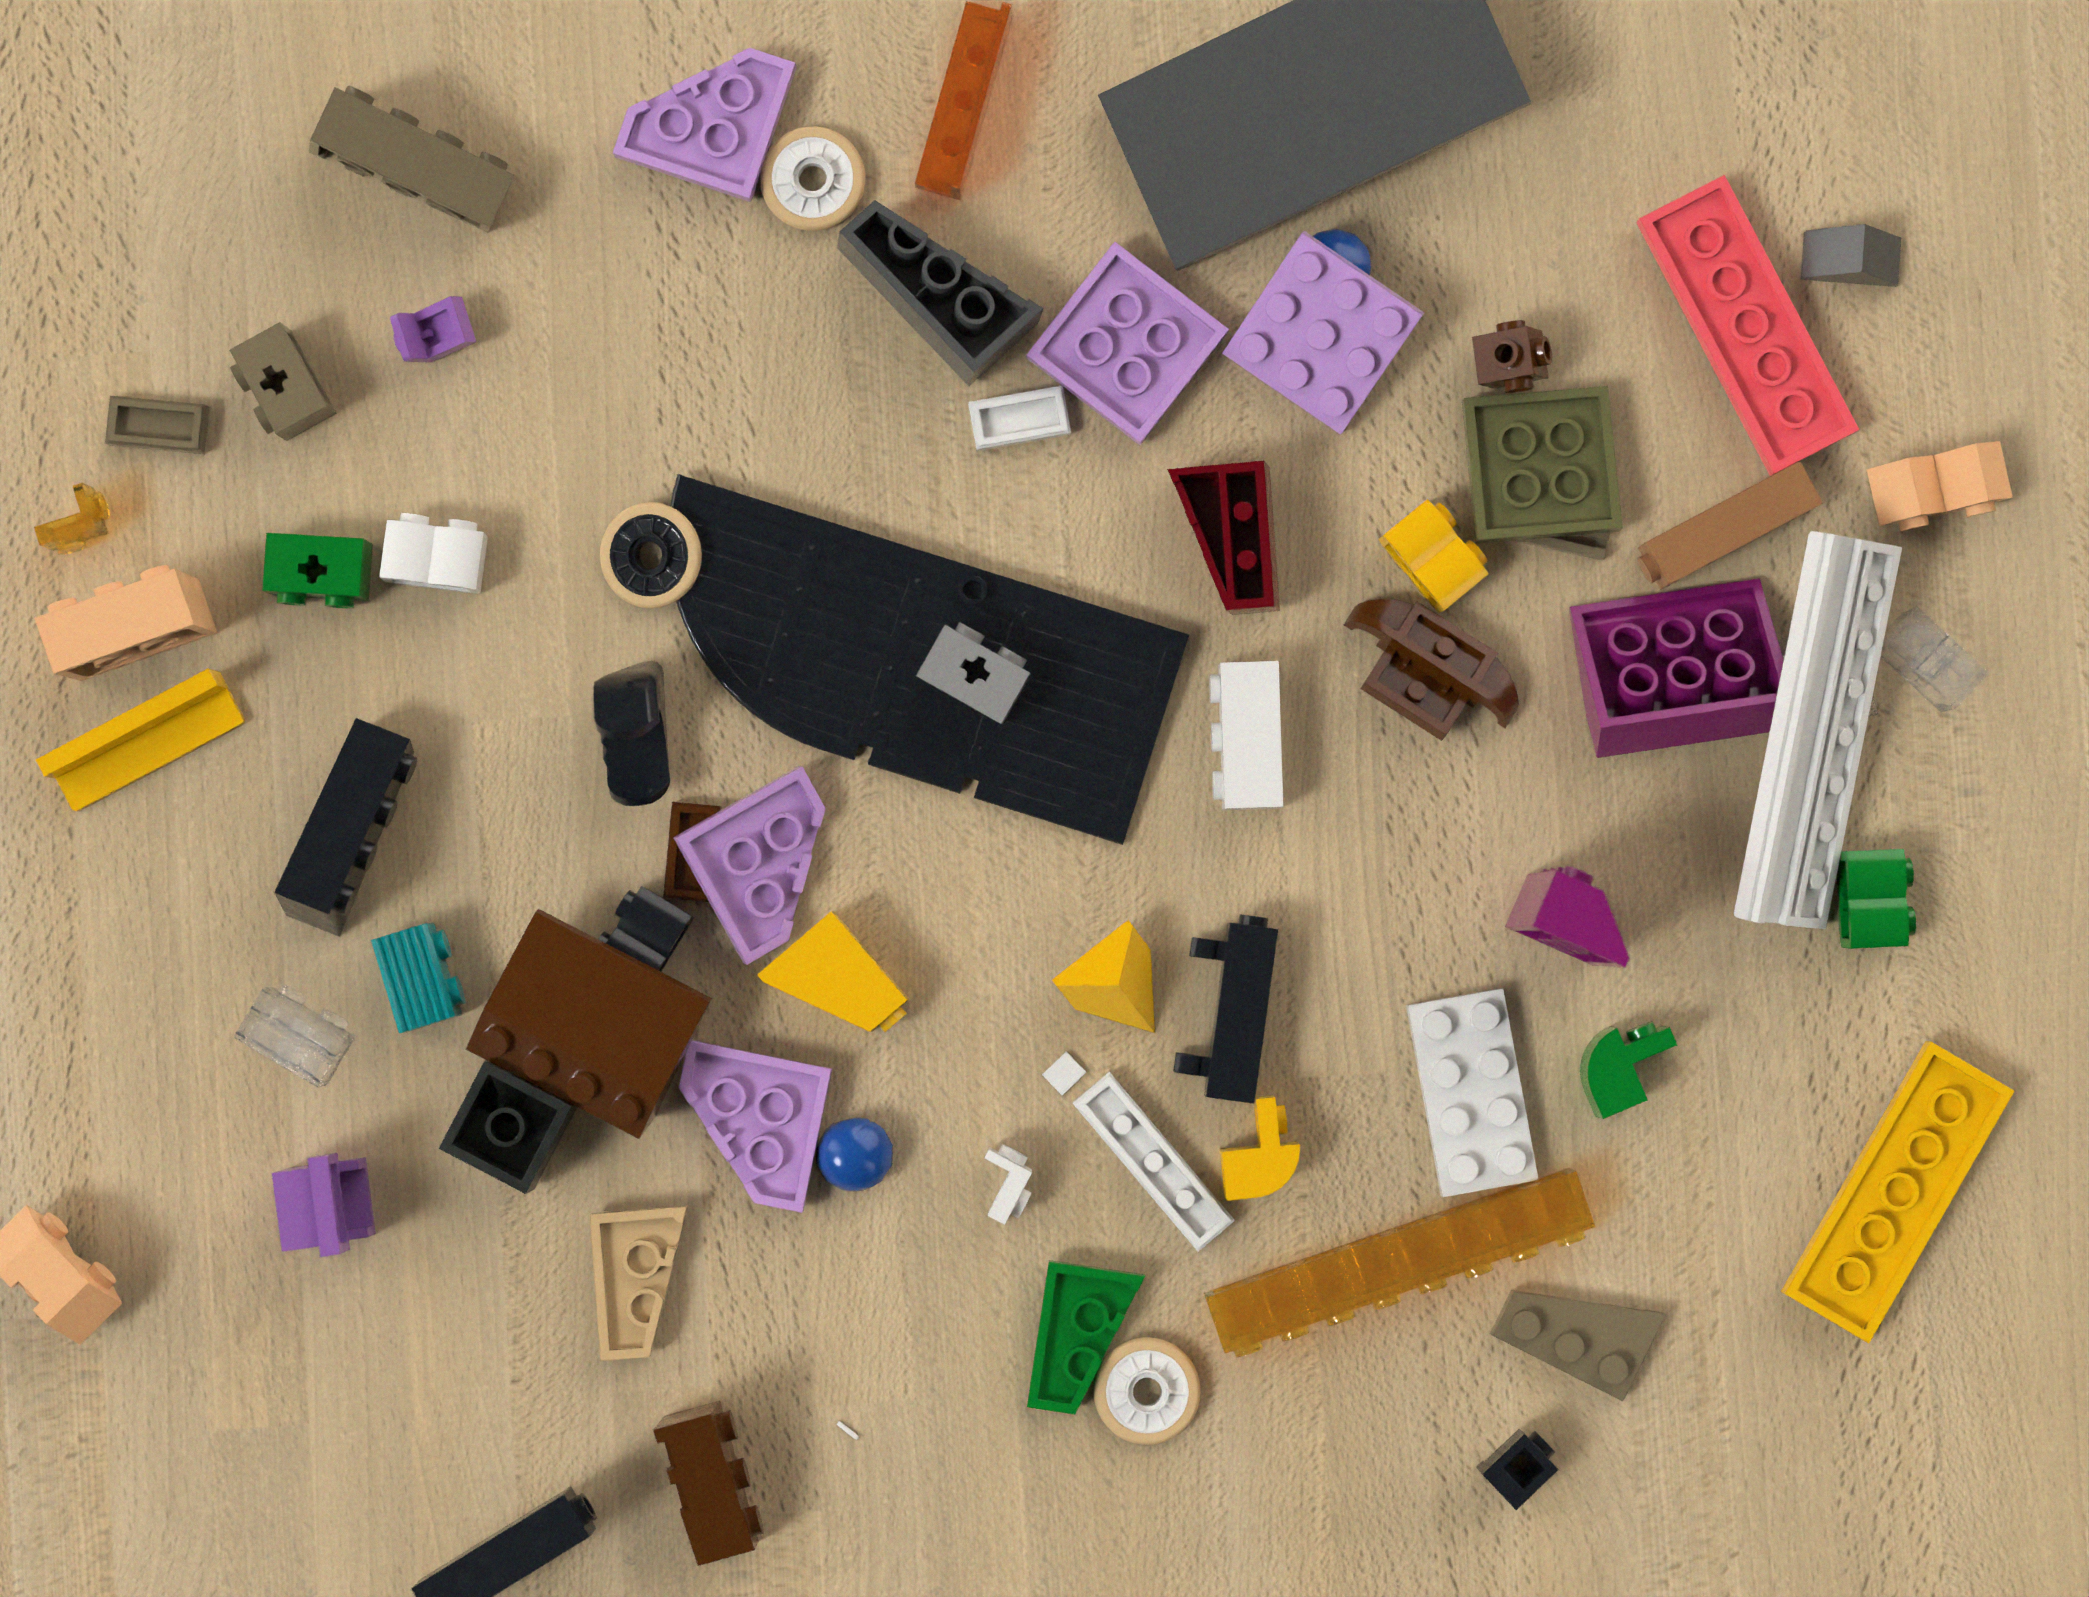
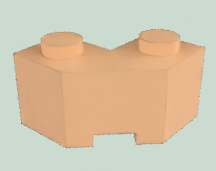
M2000 441L1975 443L1936 455L1909 457L1867 469L1879 526L1899 524L1900 532L1926 527L1929 525L1928 518L1965 510L1967 518L1995 512L1994 502L2013 498Z
M26 1205L0 1230V1277L10 1288L16 1285L24 1288L27 1295L38 1303L33 1311L46 1325L81 1345L122 1304L113 1287L116 1279L101 1263L95 1261L91 1265L74 1254L65 1237L68 1229L59 1218L50 1212L43 1216Z

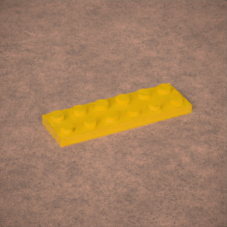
M1925 1041L1781 1292L1854 1336L1870 1343L2015 1091L1935 1043Z

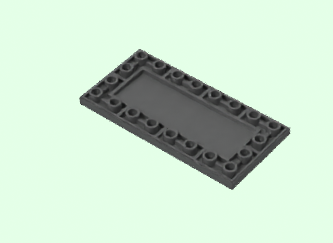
M1293 0L1098 94L1177 271L1531 105V100L1486 0Z

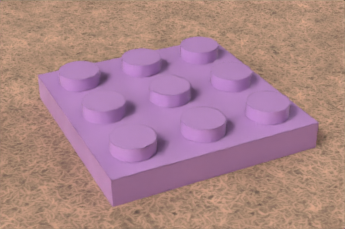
M1303 231L1222 354L1341 435L1424 312Z
M1114 242L1026 354V358L1138 445H1141L1224 339L1229 329Z

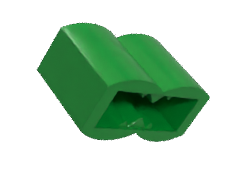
M1904 849L1841 851L1836 875L1839 896L1838 924L1841 948L1908 946L1909 936H1913L1916 931V915L1913 907H1908L1906 900L1907 887H1912L1914 869L1911 859L1905 858Z

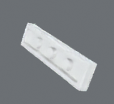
M1110 1072L1105 1074L1072 1102L1198 1252L1235 1221Z

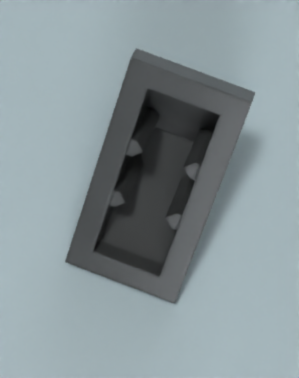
M1866 224L1806 230L1803 237L1801 280L1897 287L1899 281L1901 237Z

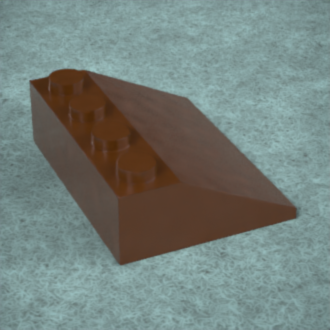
M537 909L486 1003L466 1050L640 1139L656 1117L712 998L564 921Z

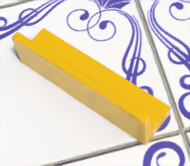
M208 668L35 760L44 777L57 780L73 811H81L238 728L245 723V719L221 673Z

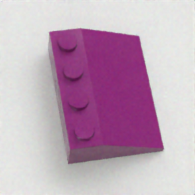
M1760 578L1570 607V620L1586 718L1597 758L1770 732L1784 659Z

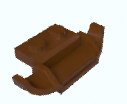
M1395 599L1365 601L1356 605L1345 621L1344 626L1350 630L1361 629L1380 639L1376 646L1383 650V653L1360 689L1442 741L1446 737L1465 704L1472 708L1477 703L1482 704L1494 713L1498 719L1497 724L1505 729L1517 711L1519 705L1518 694L1509 672L1496 657L1498 653L1418 601L1415 604Z

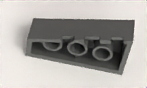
M876 200L839 231L837 249L968 386L974 383L1019 342L1040 320L1044 308L1030 299L1026 301L1008 289V285L996 277H989L966 262V258L952 249L950 251L928 238L926 232Z

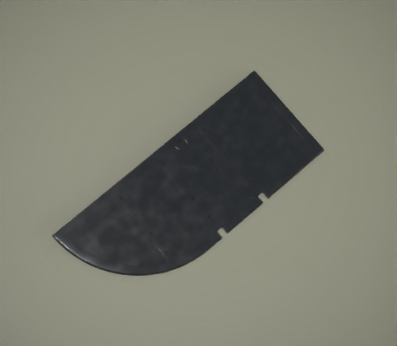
M677 474L670 507L682 513L695 528L700 540L702 559L695 583L676 603L685 628L702 660L721 685L749 712L782 734L822 751L855 760L859 745L863 744L873 748L868 760V765L959 794L962 792L965 777L979 781L974 795L975 799L1114 843L1124 844L1189 634ZM960 622L985 636L980 644L997 654L1001 646L1027 660L1023 669L1030 672L1031 676L1003 725L916 676L944 625L955 630ZM979 658L976 663L966 661L963 669L969 673L968 683L974 684L978 678L984 681L988 679L990 673L984 668L985 659Z

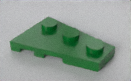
M1049 1260L1027 1401L1028 1408L1076 1414L1110 1343L1145 1278L1144 1274Z

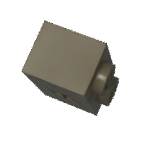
M281 322L229 350L237 363L231 366L230 369L244 392L252 390L259 403V406L253 409L254 413L267 434L274 431L276 435L288 441L337 414L292 331ZM278 375L285 378L282 382L285 391L280 394L273 390L276 387L274 377Z

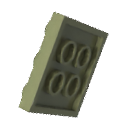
M1608 386L1469 397L1462 400L1476 544L1621 531L1623 526Z

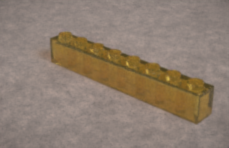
M1567 1168L1538 1178L1539 1180L1526 1182L1204 1292L1224 1354L1234 1351L1236 1357L1246 1356L1263 1349L1261 1341L1280 1335L1282 1342L1293 1340L1309 1333L1307 1325L1325 1319L1328 1326L1343 1323L1355 1317L1354 1309L1369 1304L1373 1305L1374 1310L1383 1309L1401 1302V1293L1418 1288L1420 1294L1430 1293L1448 1285L1446 1278L1464 1272L1466 1278L1477 1277L1494 1269L1492 1262L1510 1256L1512 1263L1520 1262L1539 1255L1538 1246L1556 1241L1558 1247H1562L1585 1239L1584 1231L1594 1228L1595 1224L1577 1172Z

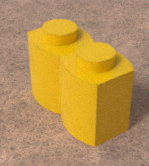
M1427 499L1378 540L1396 564L1409 576L1428 603L1438 613H1441L1488 575L1487 570L1483 566L1488 561L1484 553L1473 541L1468 540L1464 543L1453 530L1457 522L1449 510L1439 502L1434 506Z

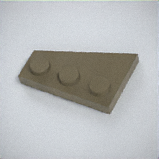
M1511 1290L1490 1334L1624 1401L1666 1314L1658 1311L1639 1310L1617 1305L1598 1304Z

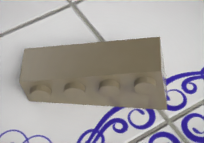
M347 86L344 92L334 87L310 139L309 153L325 159L328 151L338 155L336 160L345 165L347 170L363 177L364 175L372 177L374 173L383 176L381 182L390 189L415 199L420 194L428 198L426 204L488 233L515 176L506 171L508 164L505 161L486 152H481L480 157H477L463 150L464 142L447 132L437 130L434 136L418 128L419 120L402 110L392 108L389 114L373 106L374 98L357 88Z

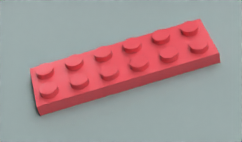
M1725 175L1638 219L1636 224L1770 476L1860 430Z

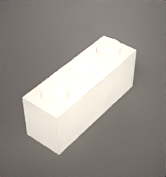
M1279 661L1220 663L1218 665V674H1210L1209 676L1210 703H1219L1220 720L1219 723H1211L1212 752L1220 751L1221 771L1212 772L1213 800H1222V810L1280 809L1283 807Z

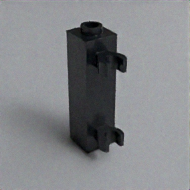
M1240 914L1238 924L1227 923L1225 942L1196 937L1191 939L1189 956L1222 961L1209 1057L1176 1052L1173 1072L1206 1077L1205 1097L1255 1103L1278 929L1267 928L1268 918Z
M570 1486L421 1578L411 1589L416 1597H493L589 1538L596 1529L592 1522L597 1519L596 1513L587 1497L583 1493L577 1496Z

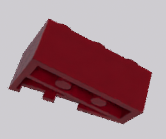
M1263 460L1167 469L1203 552V557L1225 610L1231 615L1280 611L1270 467Z

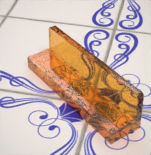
M966 1L915 180V188L962 200L1012 23V4L1002 2L1001 8L998 10Z

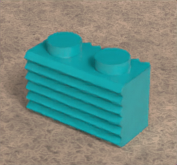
M425 923L371 940L399 1034L462 1015L459 1005L466 1003L465 994L458 976L450 977L445 959L452 957L448 938L443 929L436 931L434 923Z

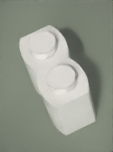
M401 513L400 521L387 520L379 578L384 582L457 592L481 593L488 536L484 532L477 531V523L449 519L448 527L429 525V517L409 513Z

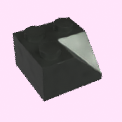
M484 1061L438 1149L527 1194L535 1190L577 1107L491 1062Z

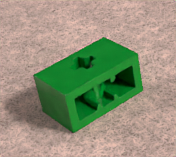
M266 533L262 591L277 596V604L306 606L307 598L325 599L326 607L353 609L355 600L369 601L373 544L364 538ZM319 564L327 568V575H319L317 580L308 576L309 569H316Z

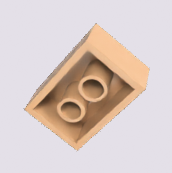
M162 565L140 573L142 580L124 586L123 582L118 581L94 589L95 597L77 603L76 598H68L47 606L49 613L34 619L53 674L83 681L216 634L217 630L199 579L177 569L170 570L168 565Z

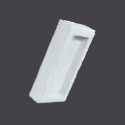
M1063 385L968 402L977 451L1071 435Z

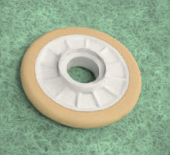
M802 127L783 135L767 152L760 174L761 190L770 210L787 225L806 231L825 230L842 223L857 208L865 188V169L858 151L844 136L823 127ZM811 166L821 168L827 177L824 186L817 191L805 190L799 183L802 171Z
M1136 1338L1117 1346L1101 1363L1094 1382L1095 1405L1105 1425L1120 1438L1141 1445L1159 1444L1179 1435L1193 1420L1200 1402V1380L1192 1361L1177 1346L1158 1338ZM1152 1378L1160 1384L1161 1395L1155 1403L1144 1405L1135 1399L1133 1388L1140 1379Z

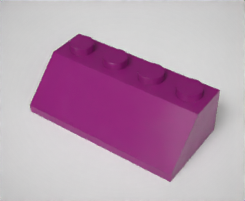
M1567 865L1565 868L1543 869V872L1527 875L1505 925L1506 928L1592 966L1626 967L1630 959L1604 891L1591 885L1594 879L1593 876Z

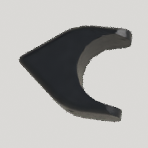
M646 661L605 675L595 681L593 687L594 721L597 731L601 734L603 760L607 766L609 793L613 800L625 806H643L654 803L666 793L670 785L664 672L658 662Z

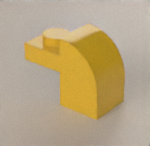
M1273 1095L1255 1097L1254 1112L1258 1145L1219 1149L1224 1197L1227 1201L1258 1198L1272 1194L1283 1187L1296 1170L1300 1157V1144L1297 1141L1280 1143L1279 1135L1288 1134L1285 1105L1276 1106V1098Z

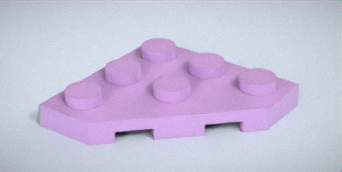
M748 48L732 56V60L709 71L705 69L673 85L671 90L649 101L645 99L628 107L613 150L614 157L751 202L797 68L796 63Z
M802 766L794 768L673 837L742 962L746 965L789 941L794 924L792 920L799 895L804 888L812 859V848L826 809Z
M692 1040L685 1055L679 1084L680 1091L705 1125L707 1132L726 1161L730 1163L742 1181L745 1190L753 1202L802 1213L804 1211L833 1068Z

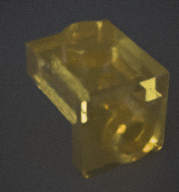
M83 482L73 485L80 513L34 527L40 546L52 551L57 550L59 555H65L85 549L87 547L85 541L109 534L105 520L110 519L107 502L100 491L96 492L93 487Z

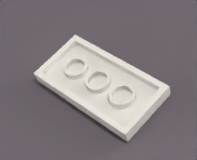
M1503 988L1406 1005L1441 1196L1448 1197L1539 1180Z

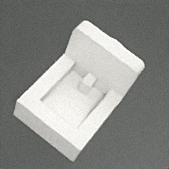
M1002 1144L999 1151L989 1147L984 1158L1009 1171L987 1215L1005 1225L1010 1215L1016 1218L1020 1217L1032 1194L1024 1189L1032 1174V1169L1025 1166L1028 1159L1027 1156Z

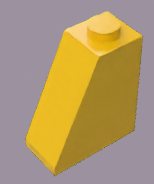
M834 911L828 913L757 974L762 982L869 1032L878 1026L886 1032L907 1014L901 1006L909 1000L908 997Z

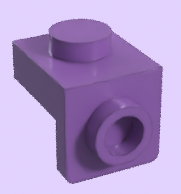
M450 296L418 312L397 313L390 317L394 331V342L405 362H434L476 343L462 297Z

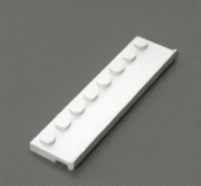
M1816 531L1809 533L1734 915L1737 918L1763 924L1768 922L1785 926L1826 929L1902 547Z

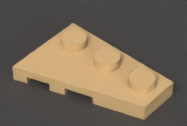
M688 1205L600 1212L589 1215L600 1361L647 1358L651 1356Z

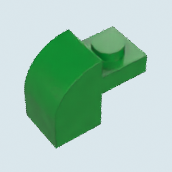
M1653 1021L1647 1022L1628 1030L1626 1034L1629 1040L1624 1042L1618 1028L1608 1027L1593 1037L1581 1059L1580 1078L1595 1117L1605 1119L1648 1101L1633 1064L1677 1046L1670 1027L1659 1026L1656 1028Z

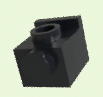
M1520 1428L1487 1460L1482 1461L1476 1466L1481 1474L1515 1510L1524 1504L1559 1470L1549 1460L1555 1451L1536 1431L1527 1437ZM1522 1454L1526 1456L1527 1464L1524 1469L1520 1471L1511 1469L1510 1462L1516 1455Z

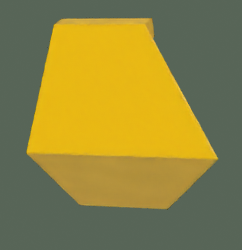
M1127 920L1052 979V981L1075 1010L1155 1033L1151 949L1130 921Z

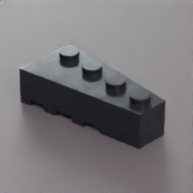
M355 719L275 889L274 894L286 916L340 937L365 873L370 868L376 855L377 844L384 827L387 828L395 814L398 803L395 799L401 784H408L416 768L417 757L413 756L414 750L410 739L361 719Z

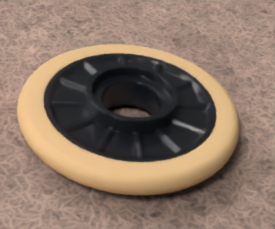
M647 502L625 509L612 520L602 538L600 563L608 585L624 601L638 607L660 608L678 601L691 589L701 567V545L695 528L682 513L665 504ZM652 541L660 547L662 559L657 567L647 569L642 565L639 554L642 546Z

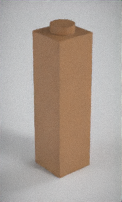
M1798 461L1645 542L1638 547L1642 555L1638 557V564L1646 579L1650 583L1656 581L1661 590L1823 504L1801 461Z

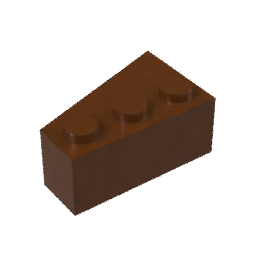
M716 1401L664 1416L653 1429L657 1444L665 1443L671 1467H667V1474L671 1485L676 1484L682 1505L680 1514L697 1565H704L755 1550L759 1542L757 1535L764 1534V1529L757 1505L749 1507L744 1488L751 1486L744 1458L736 1459L731 1441L738 1439V1434L732 1412L730 1410L723 1412L721 1402Z

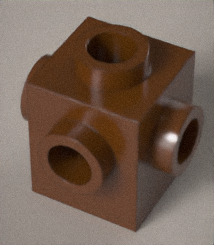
M1524 320L1499 323L1496 325L1497 332L1472 337L1478 385L1492 389L1504 387L1505 393H1517L1534 389L1533 381L1549 378L1547 365H1550L1552 362L1549 340L1546 336H1543L1541 330L1526 326Z

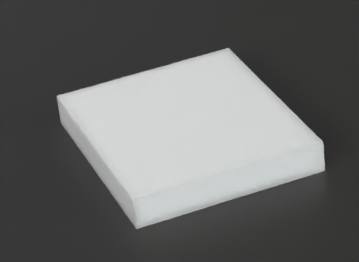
M1066 1051L1042 1075L1063 1095L1086 1071Z

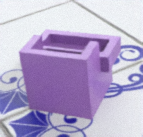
M338 1153L317 1155L307 1158L308 1165L287 1168L272 1173L282 1252L319 1247L320 1257L338 1255L350 1250L349 1240L367 1238L376 1234L366 1157L338 1161Z

